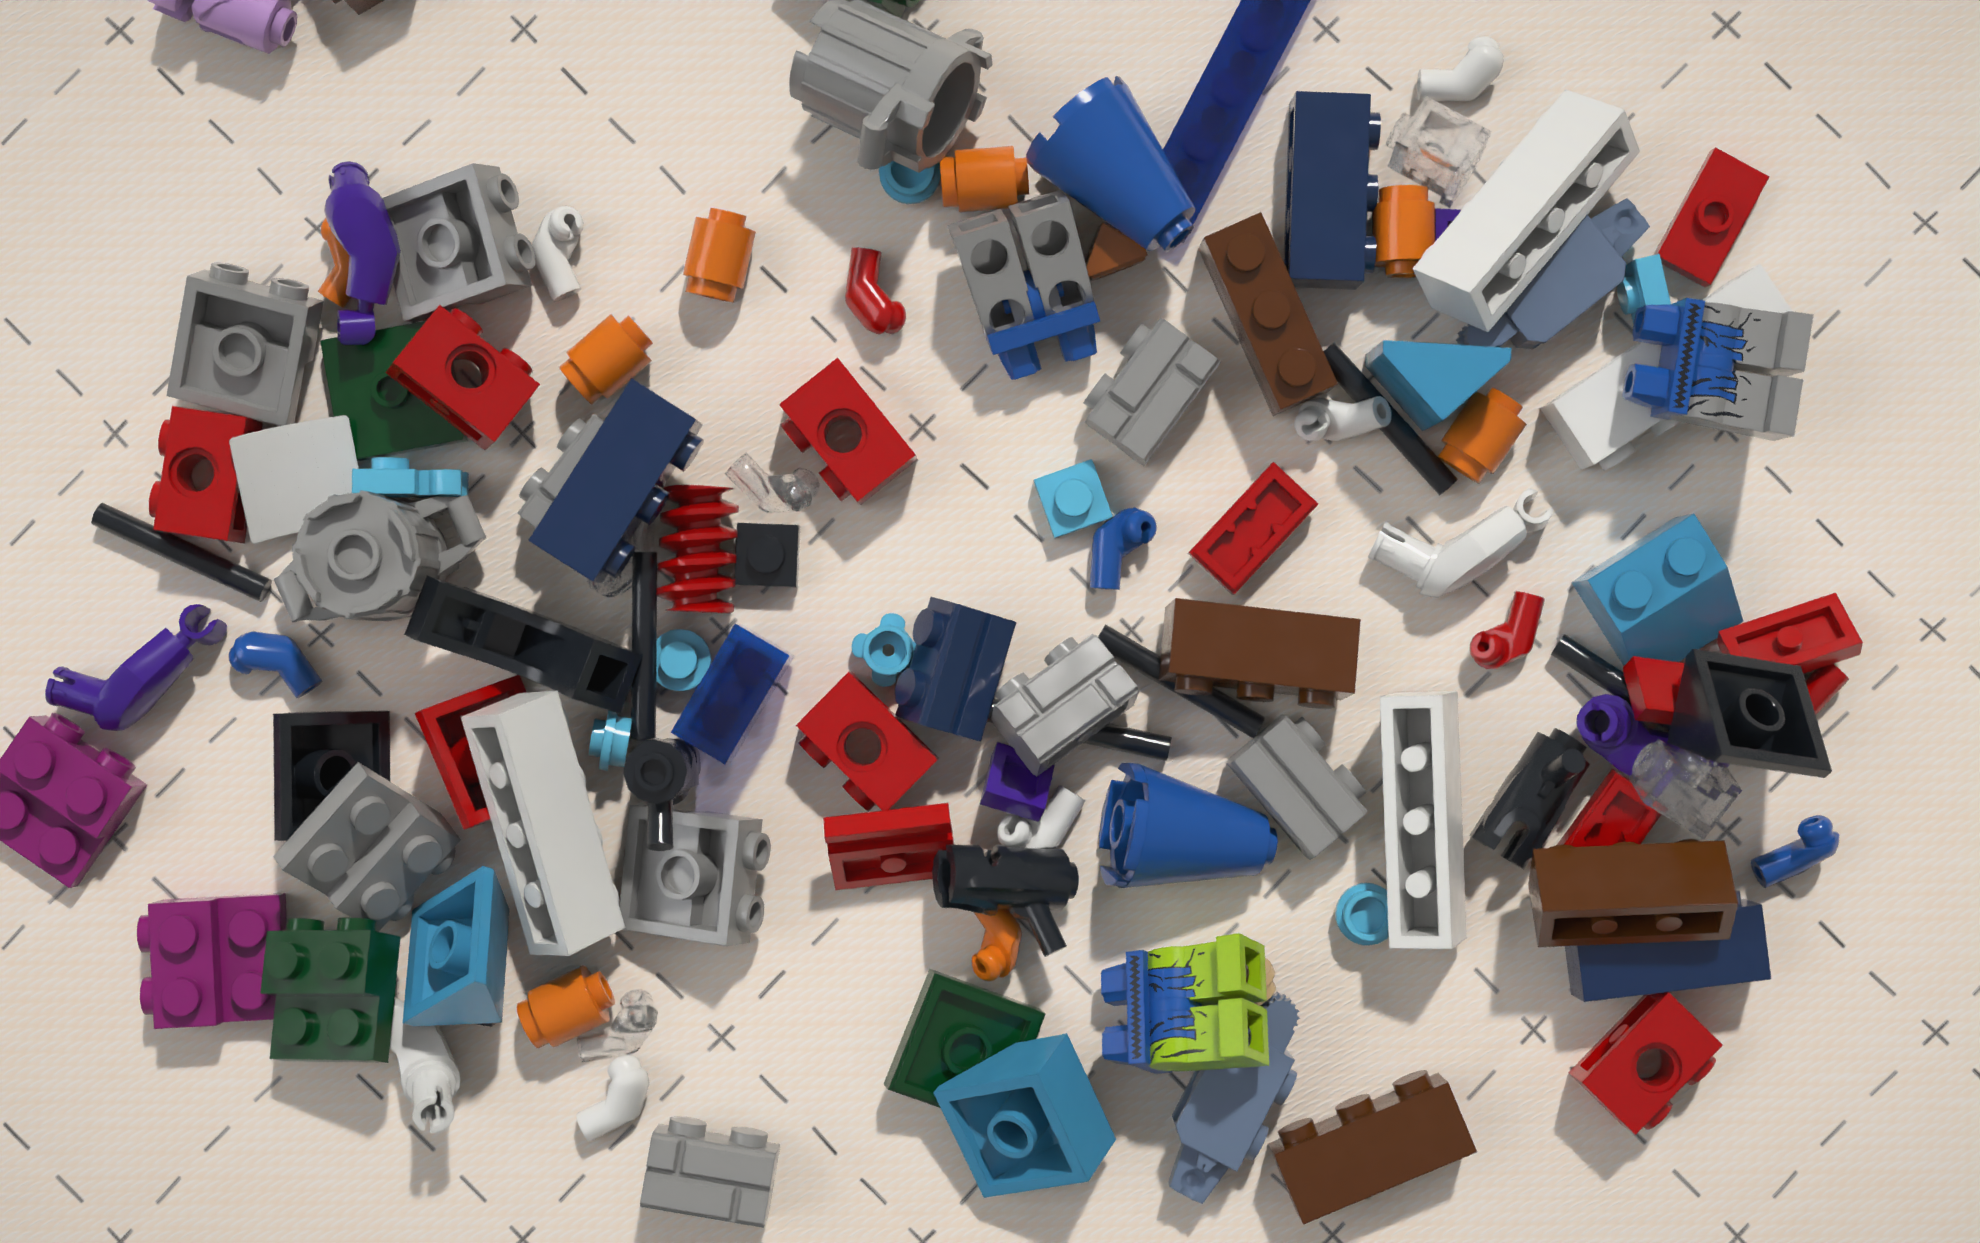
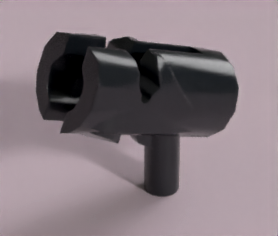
M1557 728L1553 729L1549 737L1537 732L1469 836L1482 845L1495 850L1514 822L1521 821L1525 823L1527 829L1516 831L1501 854V857L1524 870L1532 858L1533 849L1542 848L1564 811L1568 799L1589 768L1590 763L1583 756L1587 747Z
M680 737L676 739L657 738L645 740L637 745L626 758L623 775L628 790L639 800L647 802V848L649 850L668 851L673 848V805L683 801L689 790L699 785V774L701 771L700 752L691 740Z
M946 845V850H938L934 857L932 877L935 898L940 907L957 908L989 916L996 915L998 909L1010 910V913L1015 918L1028 921L1044 957L1067 947L1050 911L1063 910L1069 899H1073L1078 890L1079 875L1075 863L1070 862L1064 850L1006 847L1003 845H995L992 847V850H988L985 853L980 845Z

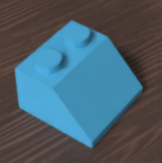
M1695 514L1673 518L1571 582L1623 666L1633 656L1679 662L1686 658V655L1692 649H1700L1718 638V631L1743 622L1728 567Z
M1067 1033L1014 1043L939 1085L933 1092L984 1198L1089 1182L1116 1140Z

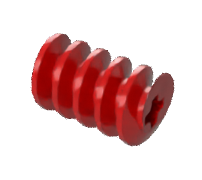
M669 485L664 487L663 489L670 493L668 500L678 504V508L660 513V522L676 528L677 532L659 538V547L675 553L676 557L658 563L657 570L674 578L675 582L656 588V595L674 603L673 608L665 611L727 614L734 612V604L717 597L718 592L734 588L736 581L718 573L719 567L735 563L737 560V555L720 548L721 542L738 537V530L721 523V518L739 512V505L722 499V493L734 490V488L702 485Z

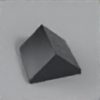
M1692 649L1686 655L1667 743L1719 763L1826 778L1832 772L1801 666L1699 649Z
M323 711L273 714L274 841H287L357 762L390 781V711Z

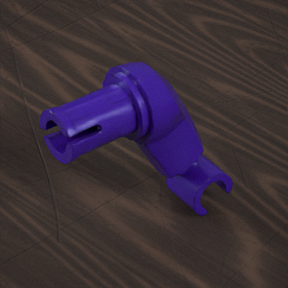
M347 161L333 167L332 173H334V177L329 175L328 181L331 194L326 199L324 212L332 233L349 254L346 295L358 299V310L337 311V337L343 345H364L369 343L375 335V316L373 311L375 303L387 305L401 249L384 200L377 191L369 186L368 172L362 165Z
M201 604L189 605L180 614V631L176 635L172 634L167 628H164L124 661L107 680L75 672L63 666L56 668L53 671V675L63 679V682L49 678L45 689L46 702L49 705L61 706L92 715L101 729L110 731L125 730L139 721L154 707L194 658L188 649L195 642L209 646L217 644L225 636L227 625L225 622L216 619L210 622L202 632H198L199 622L210 613L211 609Z
M1604 694L1593 697L1581 708L1577 715L1576 724L1578 731L1588 747L1630 777L1687 776L1689 764L1714 772H1722L1730 765L1714 762L1667 743L1668 731L1648 728L1643 721L1635 720L1632 706L1619 696Z

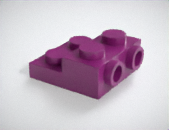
M52 713L50 717L47 715L29 716L0 758V841L68 888L77 887L147 784L132 774L136 767L124 756L108 748H103L99 752L83 741L81 738L85 734L84 730L68 718L57 713Z
M286 893L163 899L148 904V915H141L137 923V943L142 953L150 952L151 977H145L141 982L140 1005L145 1015H153L154 1029L217 1026L223 1022L274 1020L276 996L261 994L260 992L267 931H285Z

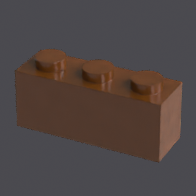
M1262 213L1255 214L1204 237L1198 250L1272 416L1325 394L1338 385Z
M1175 598L1165 607L1159 680L1175 682V692L1183 694L1212 695L1214 686L1237 689L1236 698L1240 700L1273 702L1274 693L1298 696L1297 705L1332 709L1335 708L1336 700H1343L1355 694L1361 619Z
M1684 839L1675 843L1654 844L1619 842L1609 846L1586 847L1555 845L1550 848L1533 849L1528 887L1538 947L1727 940L1731 937L1738 900L1725 840L1700 841L1697 839Z
M1427 1070L1413 1072L1393 1082L1392 1085L1395 1090L1373 1100L1369 1094L1359 1095L1335 1107L1337 1115L1314 1124L1312 1118H1305L1281 1128L1278 1131L1280 1139L1270 1142L1268 1145L1296 1213L1303 1225L1476 1153V1147L1448 1081L1439 1073L1429 1076Z

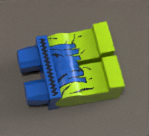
M1240 933L1217 936L1215 942L1190 946L1162 947L1148 952L1144 950L1126 952V963L1101 971V994L1105 1003L1113 1006L1127 1005V1025L1105 1027L1102 1033V1055L1104 1059L1116 1064L1132 1065L1154 1074L1172 1073V1071L1269 1066L1267 1009L1254 1004L1267 1001L1265 945ZM1246 965L1248 966V970H1249V977H1248L1247 983H1246ZM1248 1027L1251 1032L1250 1045L1248 1044Z

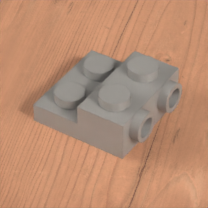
M472 163L382 198L397 233L401 249L393 285L403 321L418 322L427 319L439 305L449 311L465 304H483L532 286L528 270L533 269L535 266V253L527 237L517 232L511 210L516 209L519 205L518 192L511 178L501 173L500 167Z
M214 262L211 263L210 271L204 269L188 275L166 396L279 426L293 424L295 422L305 364L312 361L314 357L324 301L308 297L309 286L302 282L284 278L271 279L270 286L248 281V269L228 263Z
M357 762L273 857L282 871L327 895L335 909L351 918L375 920V931L379 932L389 920L397 921L408 914L414 902V892L430 874H441L450 867L455 858V846L461 839L440 812Z
M630 805L619 905L625 928L622 930L723 946L750 943L751 933L759 930L764 917V902L760 896L755 895L757 871H761L766 867L771 851L768 835L761 833L763 819L715 812H692L673 809V848L668 851H652L647 848V805Z

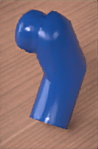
M1138 508L1121 510L1096 529L1092 543L1090 588L1120 590L1122 558L1143 543H1149L1156 535L1157 524L1149 512Z
M252 631L239 636L229 651V662L236 671L241 674H249L252 670L276 671L296 699L306 695L322 683L321 678L296 642L286 635Z
M1816 815L1804 819L1799 824L1797 830L1801 837L1800 839L1752 859V870L1760 885L1764 888L1770 887L1801 874L1835 854L1839 845V834L1833 831V825L1829 818Z

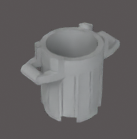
M829 0L810 21V23L821 27V32L811 52H809V55H806L796 50L793 57L789 76L791 97L803 102L801 104L803 110L811 113L812 117L859 138L858 163L860 166L874 170L894 161L918 173L926 168L930 169L939 163L955 144L967 120L975 122L982 114L987 97L977 93L981 67L988 70L993 65L992 54L982 50L984 37L977 30L964 29L946 39L862 0Z
M361 490L360 493L334 494L327 497V501L305 515L296 543L292 547L293 561L278 577L274 578V581L292 623L300 620L325 621L338 617L370 621L402 619L411 617L426 576L445 581L446 576L458 570L459 563L464 561L486 539V535L468 495L462 497H433L409 503ZM448 510L462 543L448 550L444 535L433 520L444 516L441 512ZM308 594L316 602L315 605L317 607L313 608Z

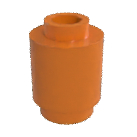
M1013 146L954 150L955 156L944 157L940 161L943 207L959 206V213L997 210L1000 208L1009 209L1008 206L1018 203L1017 196L1029 195L1026 157L1015 158Z
M1396 185L1378 189V203L1372 212V236L1376 238L1375 266L1385 267V277L1416 278L1412 268L1418 263L1424 252L1435 243V203L1428 201V187Z
M710 208L708 219L695 217L683 275L688 277L685 292L734 303L737 288H744L756 231L744 228L747 216Z
M610 314L566 352L570 358L559 369L592 405L602 396L609 399L652 361L645 350L653 342L629 315L619 323Z
M1491 387L1486 396L1476 391L1470 396L1441 441L1445 444V447L1438 455V458L1460 474L1480 484L1487 472L1495 473L1527 425L1518 417L1523 407L1514 399Z
M582 965L528 991V999L517 1003V1012L526 1035L536 1048L547 1044L557 1047L609 1022L608 1008L615 1005V999L604 975L600 971L591 974L588 968Z

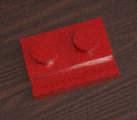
M948 803L823 818L824 838L828 847V857L835 891L933 879L932 870L938 850H946V845H954Z

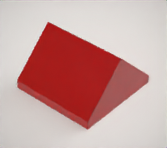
M520 675L512 676L415 713L464 830L486 823L491 819L461 717L516 694L527 693Z

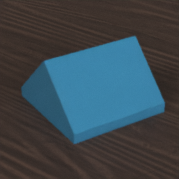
M1383 340L1366 354L1365 367L1423 432L1442 422L1511 361V348Z
M482 866L412 910L403 1024L414 1027L502 1023L510 909L494 869Z

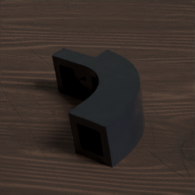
M428 575L404 634L416 641L499 667L555 691L558 690L559 693L572 699L619 714L642 658V655L566 623L467 587L463 588Z

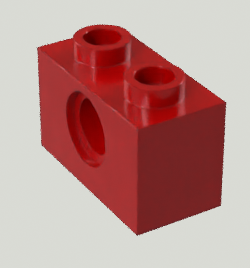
M439 305L385 373L483 450H486L498 439L540 384L530 377L533 370L523 358L507 348H503L499 352L480 336L483 333V329L470 316L456 308L448 312ZM459 359L473 362L481 373L480 386L477 388H465L459 385L451 373L452 362Z
M838 357L779 404L789 416L779 425L802 454L810 447H814L827 464L819 472V475L841 502L849 495H852L859 505H862L918 460L916 454ZM840 420H851L857 423L862 432L858 446L846 453L832 450L827 442L829 429Z
M172 406L170 420H164L158 438L159 454L164 456L161 481H155L149 497V514L155 518L153 530L245 544L247 523L229 440L233 437L262 430L263 422L243 416ZM207 458L213 465L214 478L206 489L198 491L192 483V470L200 460Z
M852 671L848 672L796 724L805 734L798 744L823 768L832 761L849 778L842 787L868 812L875 805L881 810H889L939 759ZM855 729H870L878 735L881 741V753L874 762L868 764L858 763L848 754L847 739Z
M1669 992L1643 995L1568 1073L1622 1126L1636 1135L1643 1127L1646 1130L1654 1128L1668 1115L1673 1106L1669 1100L1686 1083L1694 1085L1711 1071L1716 1063L1713 1055L1723 1044ZM1658 1048L1662 1057L1660 1069L1651 1077L1640 1078L1636 1068L1640 1055L1646 1050Z

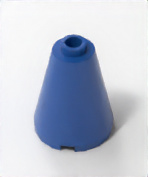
M1116 76L1114 83L1108 77L1102 78L1079 92L1053 116L1060 124L1053 135L1047 140L1039 132L1032 141L1026 153V160L1036 173L1147 251H1153L1161 246L1165 252H1168L1179 245L1193 230L1194 226L1189 220L1195 212V207L1130 88L1121 77Z
M1121 763L1118 767L1126 776L1123 781L1111 780L1102 810L1099 832V848L1110 850L1111 867L1100 865L1101 876L1106 885L1128 888L1254 876L1262 871L1265 864L1270 865L1273 862L1277 851L1278 837L1276 829L1270 827L1268 817L1265 814L1139 763Z

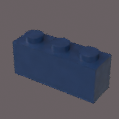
M1296 91L1289 103L1283 262L1294 287L1356 290L1364 282L1365 273L1373 274L1376 238L1374 236H1366L1367 212H1373L1377 206L1378 175L1368 174L1369 150H1378L1381 117L1380 113L1370 112L1371 94Z
M631 378L528 541L592 582L602 584L607 575L616 579L634 554L636 547L629 543V540L640 523L643 521L651 525L665 506L670 493L664 490L663 487L676 467L684 472L702 447L704 439L697 436L703 424Z
M1736 890L1738 907L1731 937L1727 940L1565 946L1571 995L1583 1002L1770 980L1771 972L1762 904L1741 899L1740 891Z

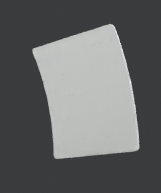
M345 415L264 429L233 437L229 440L250 541L254 544L298 533L304 523L303 518L305 515L327 501V497L334 494L352 493V469H359L349 418Z

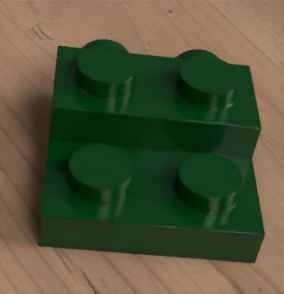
M338 918L337 930H324L325 922L321 920L286 919L285 931H267L260 993L276 996L269 1059L304 1062L388 1063L400 936L375 931L376 921L363 918Z

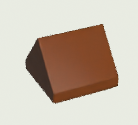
M1102 222L1097 228L1085 262L1090 282L1142 263L1146 260L1145 257L1148 256L1146 249L1123 233Z

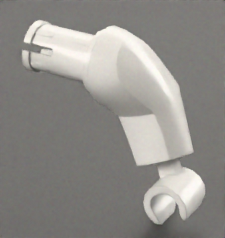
M1528 489L1519 496L1513 510L1509 506H1504L1462 534L1446 541L1444 545L1438 543L1436 548L1405 534V532L1385 522L1368 558L1387 567L1389 566L1417 581L1416 587L1421 589L1419 594L1438 598L1462 588L1487 572L1526 539L1527 532H1536L1543 529L1552 516L1553 508L1547 510L1541 517L1534 518L1526 514L1523 505L1533 500L1538 493L1535 489Z
M395 997L390 1049L397 1054L403 1093L413 1103L412 1117L414 1124L424 1131L426 1117L430 1119V1133H437L448 1128L454 1120L455 1112L452 1098L460 1087V1074L439 1026L413 1027L403 1024L404 1002Z

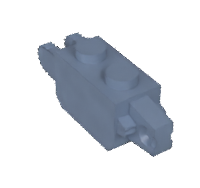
M1628 198L1593 218H1590L1587 214L1491 330L1486 332L1468 324L1467 327H1462V331L1458 332L1459 338L1456 339L1458 345L1500 347L1510 339L1516 348L1535 349L1540 344L1546 343L1624 281L1626 262L1622 256L1650 227L1648 222Z
M1276 992L1270 999L1260 1005L1267 1009L1269 1066L1194 1071L1172 1114L1181 1146L1168 1183L1172 1189L1191 1200L1203 1204L1228 1168L1238 1171L1244 1158L1250 1161L1256 1158L1268 1134L1269 1128L1262 1124L1273 1102L1281 1106L1293 1088L1297 1072L1292 1070L1291 1067L1295 1059L1286 1048L1295 1032L1293 1030L1294 1026H1298L1297 1020L1300 1017L1297 1016L1299 1010L1295 1009V1003H1291L1292 1000L1286 998L1284 993L1280 995ZM1248 1027V1044L1250 1045L1251 1032Z

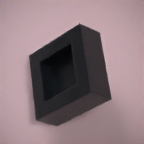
M737 523L735 585L798 587L800 526Z

